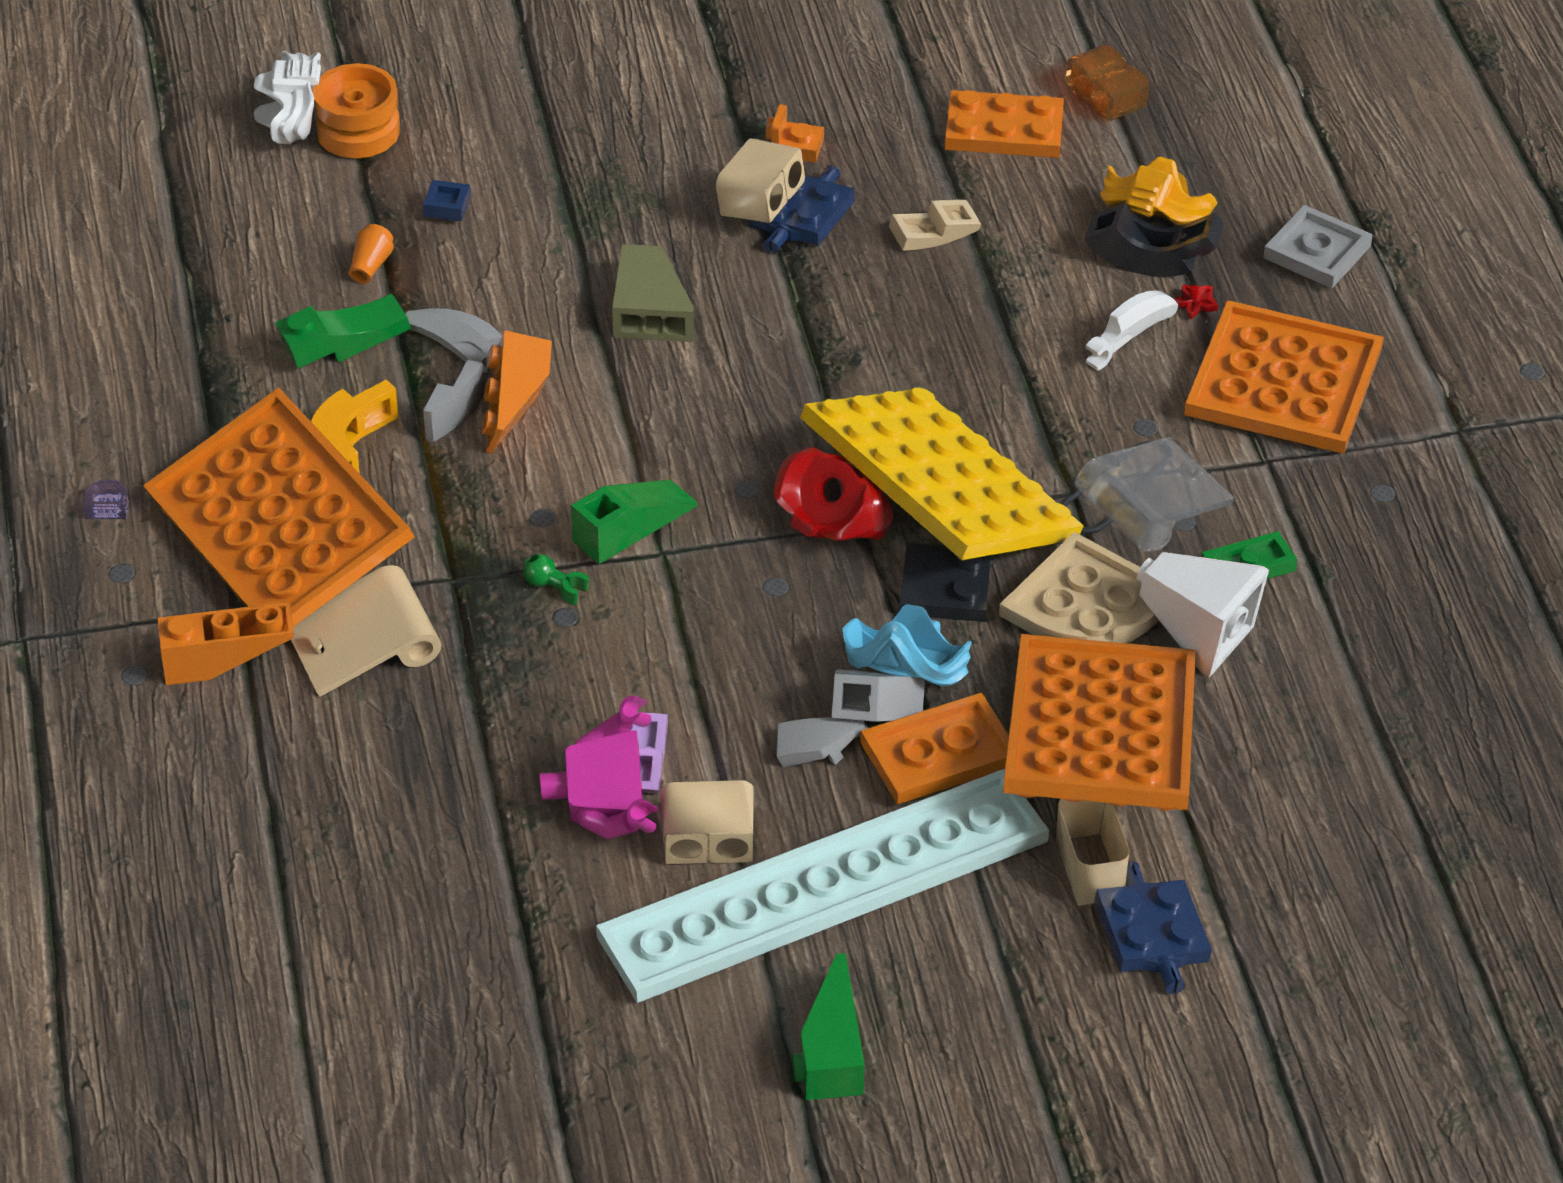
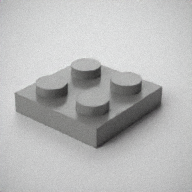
M1303 205L1265 245L1263 258L1332 289L1371 247L1373 234Z

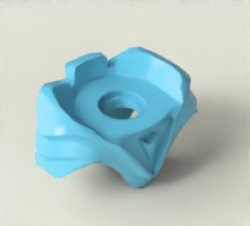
M905 604L892 621L886 622L880 630L866 626L857 618L850 620L843 627V638L848 661L857 670L862 667H870L889 675L919 677L940 687L954 685L969 673L966 666L971 658L969 649L972 641H967L963 645H951L940 633V622L931 620L923 607Z

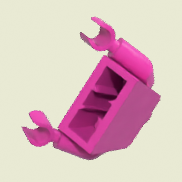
M633 695L627 696L622 701L617 713L577 739L574 745L565 748L567 771L540 773L542 800L568 798L571 820L608 840L636 832L638 829L646 833H652L656 829V824L646 818V816L651 812H657L658 808L643 799L637 730L631 731L633 724L639 727H646L651 723V715L644 712L637 713L641 706L647 704V700Z

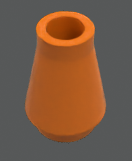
M368 224L364 229L358 231L352 263L348 271V275L352 280L361 284L369 283L375 272L394 249L392 243L393 236L389 230L377 224Z

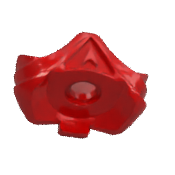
M809 447L787 457L777 472L774 485L775 500L785 511L792 515L791 526L807 537L829 538L834 541L851 538L878 540L885 535L894 518L891 505L879 487L844 456L828 454L815 447ZM832 478H837L842 485V494L835 502H829L824 495L825 485Z

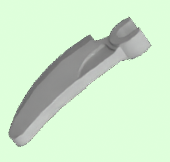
M430 308L412 310L405 313L408 317L411 331L421 333L439 342L465 362L470 360L483 363L484 384L487 383L489 378V370L486 367L488 352L491 345H498L502 337L492 325L477 316L452 309Z

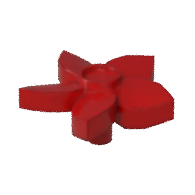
M1183 284V296L1174 298L1178 307H1186L1187 316L1191 320L1200 310L1203 312L1218 311V304L1212 297L1213 286L1203 285L1198 287L1193 285L1191 287Z

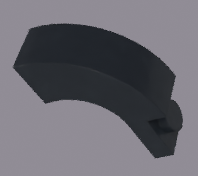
M1126 203L1093 215L1084 240L1098 255L1124 270L1152 277H1173L1192 272L1197 255L1205 256L1216 249L1224 222L1215 212L1180 226L1161 227L1140 219L1130 210Z

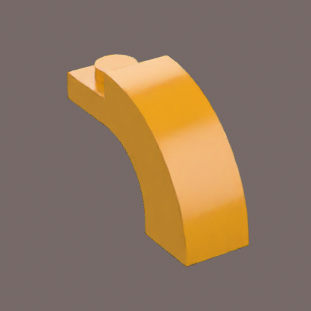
M384 380L354 397L344 389H341L330 396L318 408L311 419L316 428L359 474L358 451L353 445L364 436L398 419L396 388L388 380Z

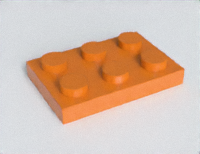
M951 90L945 150L1059 158L1064 98L1045 95L1028 96L1011 93L1000 94L975 92L972 90Z
M982 693L861 730L860 743L897 805L979 779L1006 767L1009 735Z

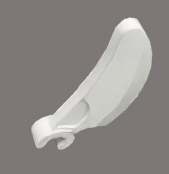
M1156 290L1137 294L1125 301L1110 314L1107 328L1101 337H1094L1086 344V349L1093 353L1086 359V363L1097 371L1104 368L1109 363L1112 354L1130 339L1155 323L1172 317L1177 311V302L1164 292Z

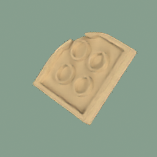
M1076 532L1071 534L1000 603L999 609L1000 617L1033 635L1116 643L1132 642L1159 622V619L1139 595L1142 583L1137 581L1136 577L1141 567Z

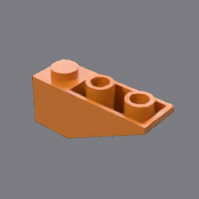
M504 330L498 345H491L486 367L492 369V377L488 378L484 391V401L490 402L489 410L485 412L481 433L487 435L486 452L492 453L539 396L550 374L552 341Z
M290 602L158 618L160 649L166 685L211 680L294 638Z

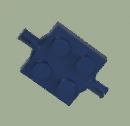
M828 165L817 178L805 175L804 183L770 223L749 220L750 227L765 230L771 234L763 242L764 249L768 253L772 251V254H776L784 242L789 240L819 245L855 202L854 188L834 183L840 177V171L836 166L832 168V165Z
M1133 861L1132 866L1128 862L1126 886L1097 889L1094 903L1120 972L1134 970L1158 972L1161 975L1166 992L1172 994L1174 989L1175 994L1185 988V983L1178 969L1187 964L1209 962L1212 949L1185 880L1147 883L1144 881L1139 864Z

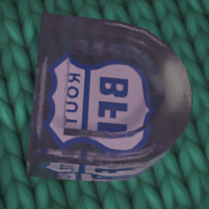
M106 479L93 483L87 489L83 505L84 519H127L129 500L127 488L123 483L117 480Z

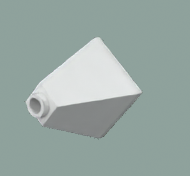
M1162 552L1156 560L1148 558L1142 564L1136 580L1142 583L1139 593L1140 597L1181 648L1196 650L1195 666L1203 675L1210 678L1254 627L1269 570L1260 565Z

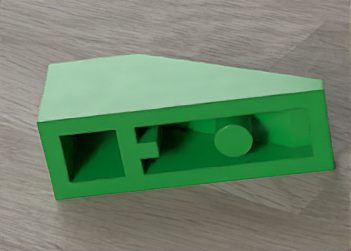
M837 953L801 1031L800 1052L792 1053L795 1082L803 1081L806 1100L860 1096L864 1093L865 1065L846 953Z

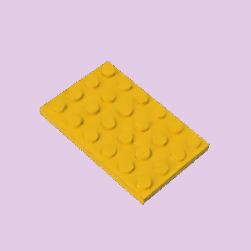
M913 388L912 390L887 391L882 394L857 395L852 398L837 400L827 399L822 402L807 403L803 408L800 418L961 560L1061 543L1074 532L1080 535L1084 525L1071 515L1067 507L1055 502L1043 491L1039 483L1028 479L1015 468L1016 466L1013 461L1001 456L988 445L986 438L969 429L962 423L960 416L948 411L935 400L934 394L926 389Z

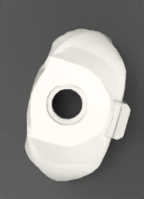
M282 51L281 60L273 62L272 71L259 74L255 78L254 88L276 101L261 105L255 109L254 119L256 122L270 128L271 138L276 143L291 144L299 139L304 140L310 133L314 109L312 89L314 85L317 86L319 84L321 73V54L319 52L307 56L299 52L290 54Z

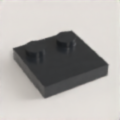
M906 543L900 610L905 604L923 607L930 618L986 622L991 555L961 560L945 545Z

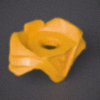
M1164 157L1155 158L1147 166H1139L1137 172L1127 177L1118 176L1113 167L1109 165L1108 174L1104 178V189L1100 191L1101 199L1109 209L1126 203L1134 213L1169 220L1179 226L1211 214L1217 205L1215 197L1210 193L1202 196H1189L1186 178L1177 172L1175 161Z

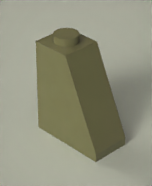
M622 244L612 306L613 338L693 342L694 306L662 246Z

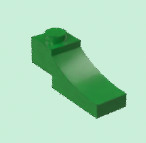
M393 294L363 305L340 310L315 311L311 305L275 322L282 344L298 369L333 353L339 363L411 329L408 317Z

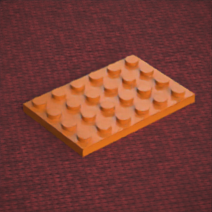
M279 387L143 485L153 501L246 607L290 602L293 627L415 538L410 527Z
M1021 634L1003 793L1016 794L1024 798L1036 796L1060 798L1068 802H1103L1119 807L1127 805L1146 806L1162 811L1173 809L1188 810L1196 650Z

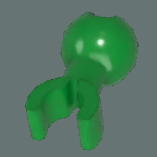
M544 554L532 555L525 561L522 568L525 581L530 585L544 587L549 584L561 590V597L571 605H576L578 602L579 592L574 588L587 591L590 578L588 575L582 572L565 574L557 570L554 561Z

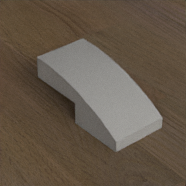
M467 360L454 386L437 383L423 410L426 441L435 442L451 432L478 405L484 395L483 363Z

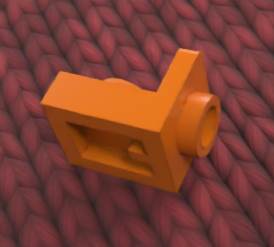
M779 104L775 118H768L765 137L766 140H771L772 143L800 148L803 161L816 163L824 140V127L808 125L806 123L787 122V105Z

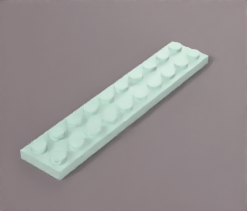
M1002 769L596 925L597 938L635 1001L639 1003L1048 842L1049 829L1026 798L1016 794L1003 793L1005 769Z

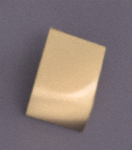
M750 138L718 175L716 191L720 215L770 223L805 181L801 149Z
M742 780L671 782L661 788V823L666 864L753 862L754 787L751 783Z
M1060 799L1058 804L1056 843L1077 905L1094 903L1097 889L1125 886L1129 847L1113 805L1106 803L1104 809L1103 802H1068ZM1100 834L1110 862L1095 865H1086L1080 862L1076 856L1071 838Z

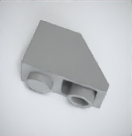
M837 669L834 677L832 718L893 721L922 712L925 679L889 675L883 672Z

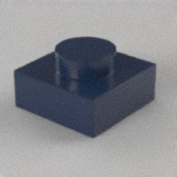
M432 180L423 203L424 217L462 221L471 198L470 185Z

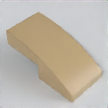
M967 200L932 201L928 213L893 214L889 224L890 230L903 251L931 248L950 243L978 231L981 226L979 219Z

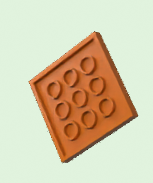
M1227 300L1186 400L1184 415L1344 454L1379 359L1384 337Z

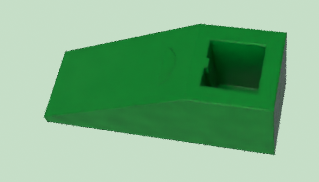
M672 480L603 486L571 505L572 542L595 562L601 564L696 508L697 501Z

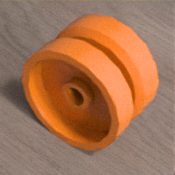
M355 63L340 65L320 76L319 84L317 86L314 85L312 91L318 142L327 151L340 157L356 159L375 156L387 151L396 143L400 134V120L397 109L398 93L395 79L386 70L374 65Z

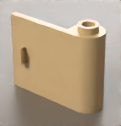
M394 565L377 568L370 574L355 581L293 627L294 638L291 639L319 697L395 655H398L401 662L406 666L420 667L434 660L441 650V641L402 568ZM322 645L325 649L323 653L321 651Z

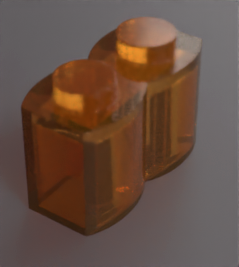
M1103 44L1068 59L1066 82L1079 97L1088 100L1092 108L1102 118L1112 121L1147 106L1150 89L1147 77L1135 67L1127 65L1123 55L1111 46Z

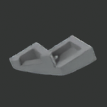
M832 717L808 718L778 723L777 758L783 768L824 759L827 756L831 763L836 765L843 758L841 751L854 738H860L861 730L868 729L864 720Z

